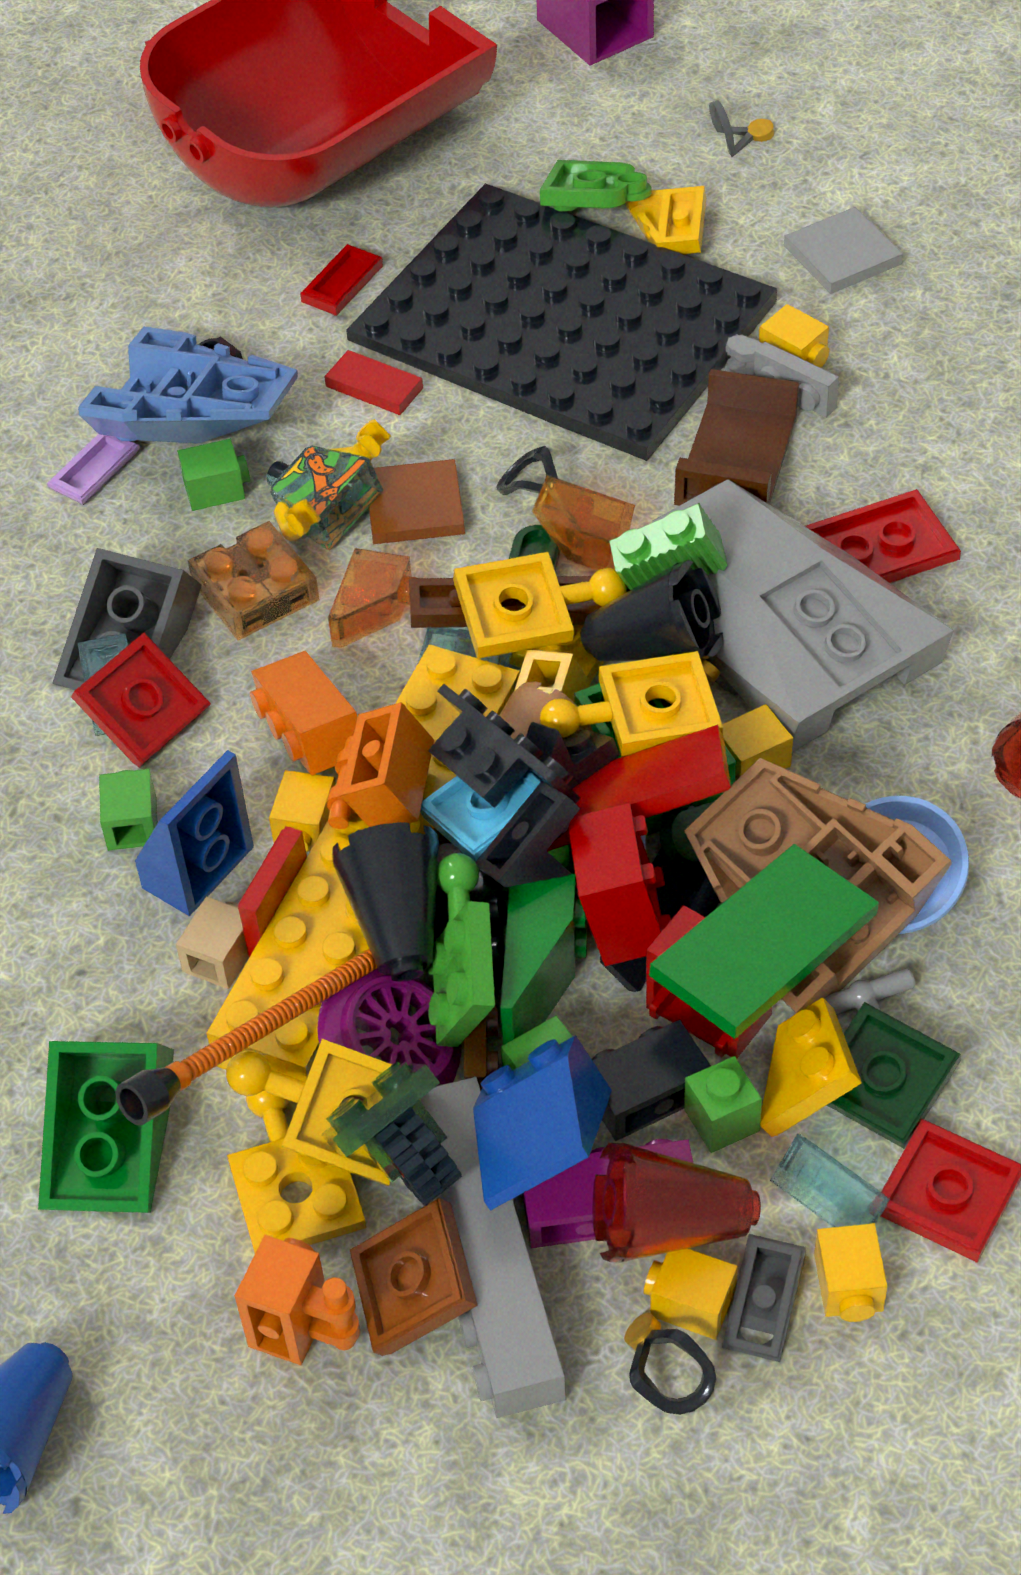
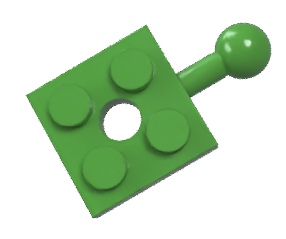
M453 853L444 857L437 868V883L448 894L449 922L445 930L434 942L433 963L427 967L428 973L433 975L434 993L429 1003V1021L431 1025L436 1026L437 1046L458 1047L495 1007L489 903L470 901L469 893L478 883L479 870L471 857L461 853Z

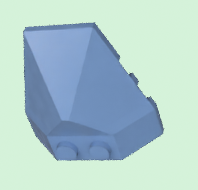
M143 326L128 345L129 380L121 390L95 386L79 405L78 410L79 416L98 434L114 436L121 441L203 443L269 420L297 380L298 371L297 369L255 355H250L248 361L231 356L230 347L219 343L214 345V350L198 345L196 336L186 332Z

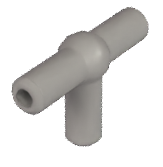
M905 968L870 981L857 980L849 988L830 994L824 999L834 1008L836 1015L853 1009L859 1011L864 1002L881 1010L877 1001L913 989L915 979L911 970Z

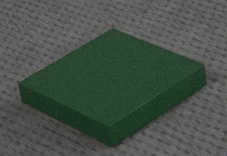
M864 1002L844 1032L862 1083L827 1106L905 1149L921 1119H925L959 1065L961 1054Z

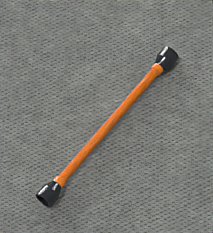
M370 949L365 950L363 953H360L358 956H355L270 1009L210 1043L208 1046L193 1053L181 1062L174 1061L164 1068L142 1070L117 1086L115 1092L120 1110L130 1122L136 1125H144L162 1114L170 1107L179 1092L191 1085V1081L377 969Z

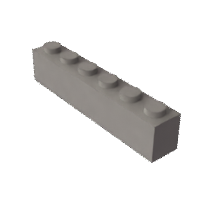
M473 1077L424 1089L416 1115L420 1116L428 1129L434 1124L439 1127L442 1134L436 1139L449 1153L448 1155L462 1174L458 1181L437 1198H442L452 1205L478 1306L458 1316L465 1347L477 1346L481 1364L472 1366L480 1401L491 1399L496 1418L565 1401V1377L513 1200L511 1199L491 1211L484 1202L473 1107L481 1091L477 1078Z

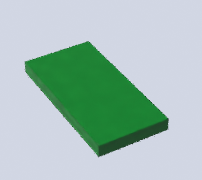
M793 844L650 963L649 976L733 1039H736L875 917L879 902L796 844Z

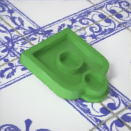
M557 160L540 188V206H553L557 211H572L578 207L614 208L625 204L627 201H640L650 197L652 187L647 183V176L643 173L635 172L634 166L628 163Z

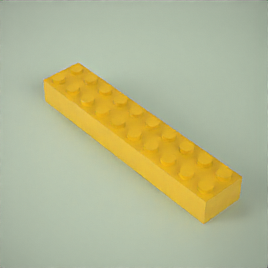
M429 644L396 703L402 702L432 736L435 743L460 715L437 692L443 684L447 685L458 695L464 689L471 692L488 708L483 714L485 717L492 710L500 715L515 690L520 671ZM432 754L423 800L456 777L453 772ZM357 813L350 816L349 826L345 829H335L327 821L206 1033L209 1044L369 949L332 861V847L337 842L342 850L350 845L348 835L358 830L369 828ZM421 813L417 822L409 823L411 832L425 834L423 825L429 826L438 834L439 844L450 842L427 822ZM322 1002L240 1052L256 1051L268 1060L271 1070L306 1082L319 1048L317 1027ZM233 1057L217 1065V1067L226 1070L228 1063Z

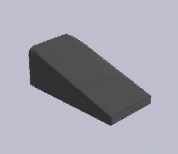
M753 1234L748 1235L722 1348L780 1362L806 1258V1247ZM740 1327L773 1334V1338L765 1344L749 1342L742 1336Z

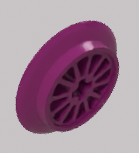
M377 968L328 999H325L319 1010L317 1027L319 1045L321 1040L325 1039L365 1055L367 1054L362 1046L369 1045L373 1052L368 1056L373 1058L379 1056L384 1062L414 1073L415 1069L419 1075L428 1077L424 1089L453 1083L459 1068L462 1049L461 1044L458 1047L437 1046L436 1026L431 1025L429 1021V1003L434 989L420 978L404 982L393 981L391 975L382 974ZM393 996L397 998V1004H396V1006H395V1002H394ZM409 1004L416 1008V1013L413 1016L408 1015ZM423 1016L428 1025L419 1026L416 1024V1020ZM392 1027L399 1032L397 1038L399 1044L397 1045L389 1040ZM356 1028H358V1029H360V1030H362V1031H365V1032H367V1033H358L357 1030H356ZM426 1037H431V1038H433V1042L430 1041V1040H427V1039H425V1038H426ZM353 1096L361 1103L370 1107L369 1103L365 1099Z

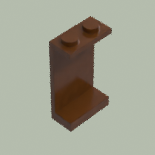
M710 369L707 405L688 459L680 457L675 469L674 505L680 506L727 479L770 505L797 416L799 382Z

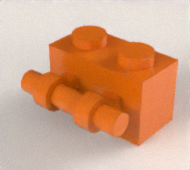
M402 702L358 714L354 735L346 739L345 747L338 753L335 771L338 774L336 785L329 790L327 807L330 810L328 823L331 827L335 829L347 828L350 816L355 813L369 827L397 822L413 823L419 820L431 753L428 750L434 744V739Z
M264 1235L234 1295L248 1347L298 1365H302L314 1339L333 1345L339 1350H349L359 1338L360 1325L358 1316L355 1314L354 1294L350 1287L346 1286L345 1282L337 1277L329 1278L325 1281L319 1253L315 1252L305 1242L294 1238H286L282 1241Z

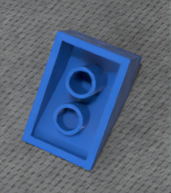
M227 750L159 820L135 859L142 889L188 916L201 905L206 896L208 897L254 848L236 754Z
M576 1035L561 1044L556 1039L549 1040L529 1054V1062L514 1070L509 1065L503 1066L492 1072L481 1082L483 1088L473 1107L483 1198L490 1211L590 1156L612 1090Z

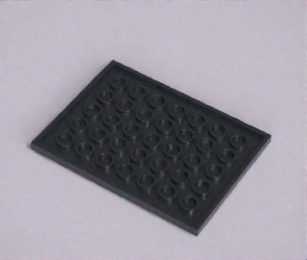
M485 183L346 329L348 341L647 461L708 387L710 369L721 370L728 359L731 358L726 352L728 337L730 338L736 334H743V336L748 337L777 302V288L664 247H657L650 242L570 213L557 211L550 206H540V203Z

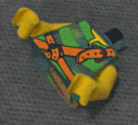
M375 419L366 423L356 435L357 442L353 446L334 449L310 446L305 448L290 465L277 461L270 466L267 472V483L271 486L270 493L276 504L274 516L286 540L297 541L306 535L330 551L383 491L371 460L381 453V445L389 440L391 435Z

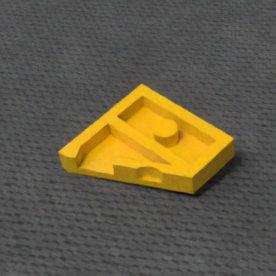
M704 186L652 190L651 196L644 200L626 202L627 209L650 243L683 255L701 253L707 200Z
M823 997L809 1005L805 1010L797 1012L777 1027L760 1122L761 1127L771 1137L778 1136L862 1083L836 1012Z

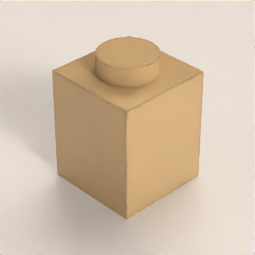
M206 896L176 943L182 972L224 988H230L249 957L237 903H223Z

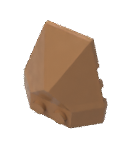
M759 758L731 785L728 791H725L685 830L721 904L793 844H796L879 902L875 917L781 998L795 1013L805 1010L809 1005L822 997L825 998L830 994L841 991L917 917L952 864L951 860L913 825L897 818L893 820L868 809L866 804L852 798L848 800L821 788L820 784L762 758Z

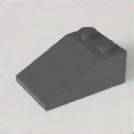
M97 548L52 684L76 690L143 633L170 659L188 630L202 585L182 569Z

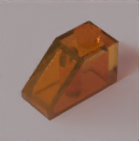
M546 475L533 505L532 512L567 560L596 570L603 568L615 569L609 541L630 530L635 505Z
M359 548L354 549L328 616L332 647H345L400 621L406 604L410 605L409 578H417L411 575L410 556Z

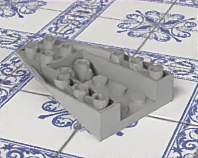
M728 479L652 520V522L657 521L675 510H683L700 503L713 525L715 524L716 529L719 530L728 566L725 571L719 569L715 575L709 573L708 577L715 589L721 607V616L713 619L715 634L723 632V642L719 653L708 659L721 672L722 676L751 710L767 704L792 735V752L829 730L834 711L894 674L906 685L941 664L954 632L953 629L852 555Z

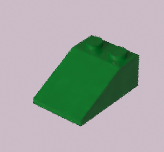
M575 874L510 886L501 996L503 1045L547 1020L575 978L576 958L587 957L586 915L579 896L576 895Z
M49 1041L38 1210L151 1213L170 1107L144 1125H136L130 1122L120 1110L115 1092L119 1084L142 1070L164 1068L173 1063L174 1049L159 1043Z

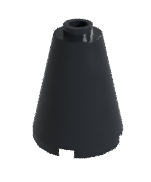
M691 560L676 563L588 614L580 632L584 649L598 661H638L698 651L700 659L715 656L720 651L723 642V632L715 634L713 619L721 616V607L707 573L702 568L693 570L690 567L693 563Z
M402 822L381 824L358 830L348 835L350 845L341 850L338 842L332 847L333 866L380 973L391 975V979L398 982L410 981L421 977L424 974L423 969L433 963L437 868L440 847L438 834L431 827L423 825L425 834L411 832L409 823Z

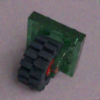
M396 1062L371 1082L376 1091L363 1101L360 1099L355 1100L352 1097L335 1109L326 1118L331 1127L321 1135L336 1153L348 1157L362 1146L389 1181L393 1182L398 1177L401 1178L415 1197L424 1206H427L458 1181L462 1174L448 1155L449 1153L441 1145L447 1139V1136L419 1100L440 1082L426 1064L410 1063L407 1065L406 1062L402 1064Z

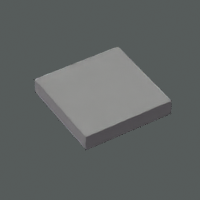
M856 207L784 235V247L830 294L902 265L903 253Z

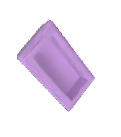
M98 434L47 483V486L84 505L137 453L139 445L132 441H121L114 436Z

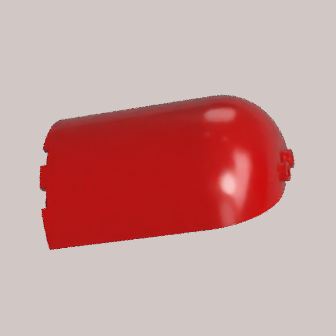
M210 0L166 25L149 40L141 55L140 74L148 105L159 129L179 159L196 177L216 192L237 202L259 207H283L305 201L317 195L477 95L481 87L491 79L497 57V44L442 6L429 12V30H427L388 3L387 0Z

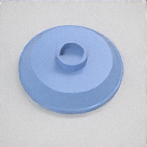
M888 796L865 803L866 807L893 820L897 818L913 825L951 860V866L917 917L899 934L915 932L934 924L954 907L966 886L969 873V854L961 830L945 811L920 798Z

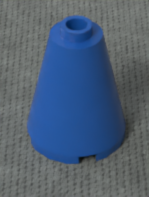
M27 1343L0 1365V1504L6 1505L3 1514L12 1513L26 1497L73 1378L68 1357L60 1348L51 1343Z

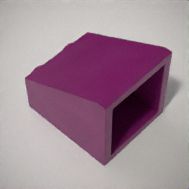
M536 0L537 21L590 66L654 37V0Z

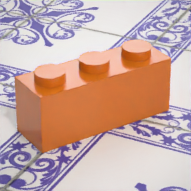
M302 651L251 671L256 690L250 692L254 709L260 719H267L276 740L282 738L290 759L293 762L300 760L311 776L335 767L337 755L344 749L346 739L354 735L357 713L306 651Z

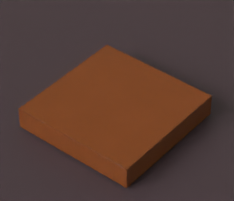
M455 459L365 469L366 486L382 491L369 506L373 545L465 534Z
M437 1198L427 1206L420 1208L350 1249L373 1353L381 1356L392 1354L478 1306L452 1205L442 1198Z

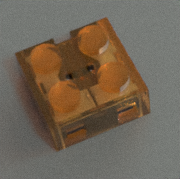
M270 521L236 536L237 543L228 548H224L220 544L187 560L190 576L202 585L200 594L237 641L320 600L316 576Z

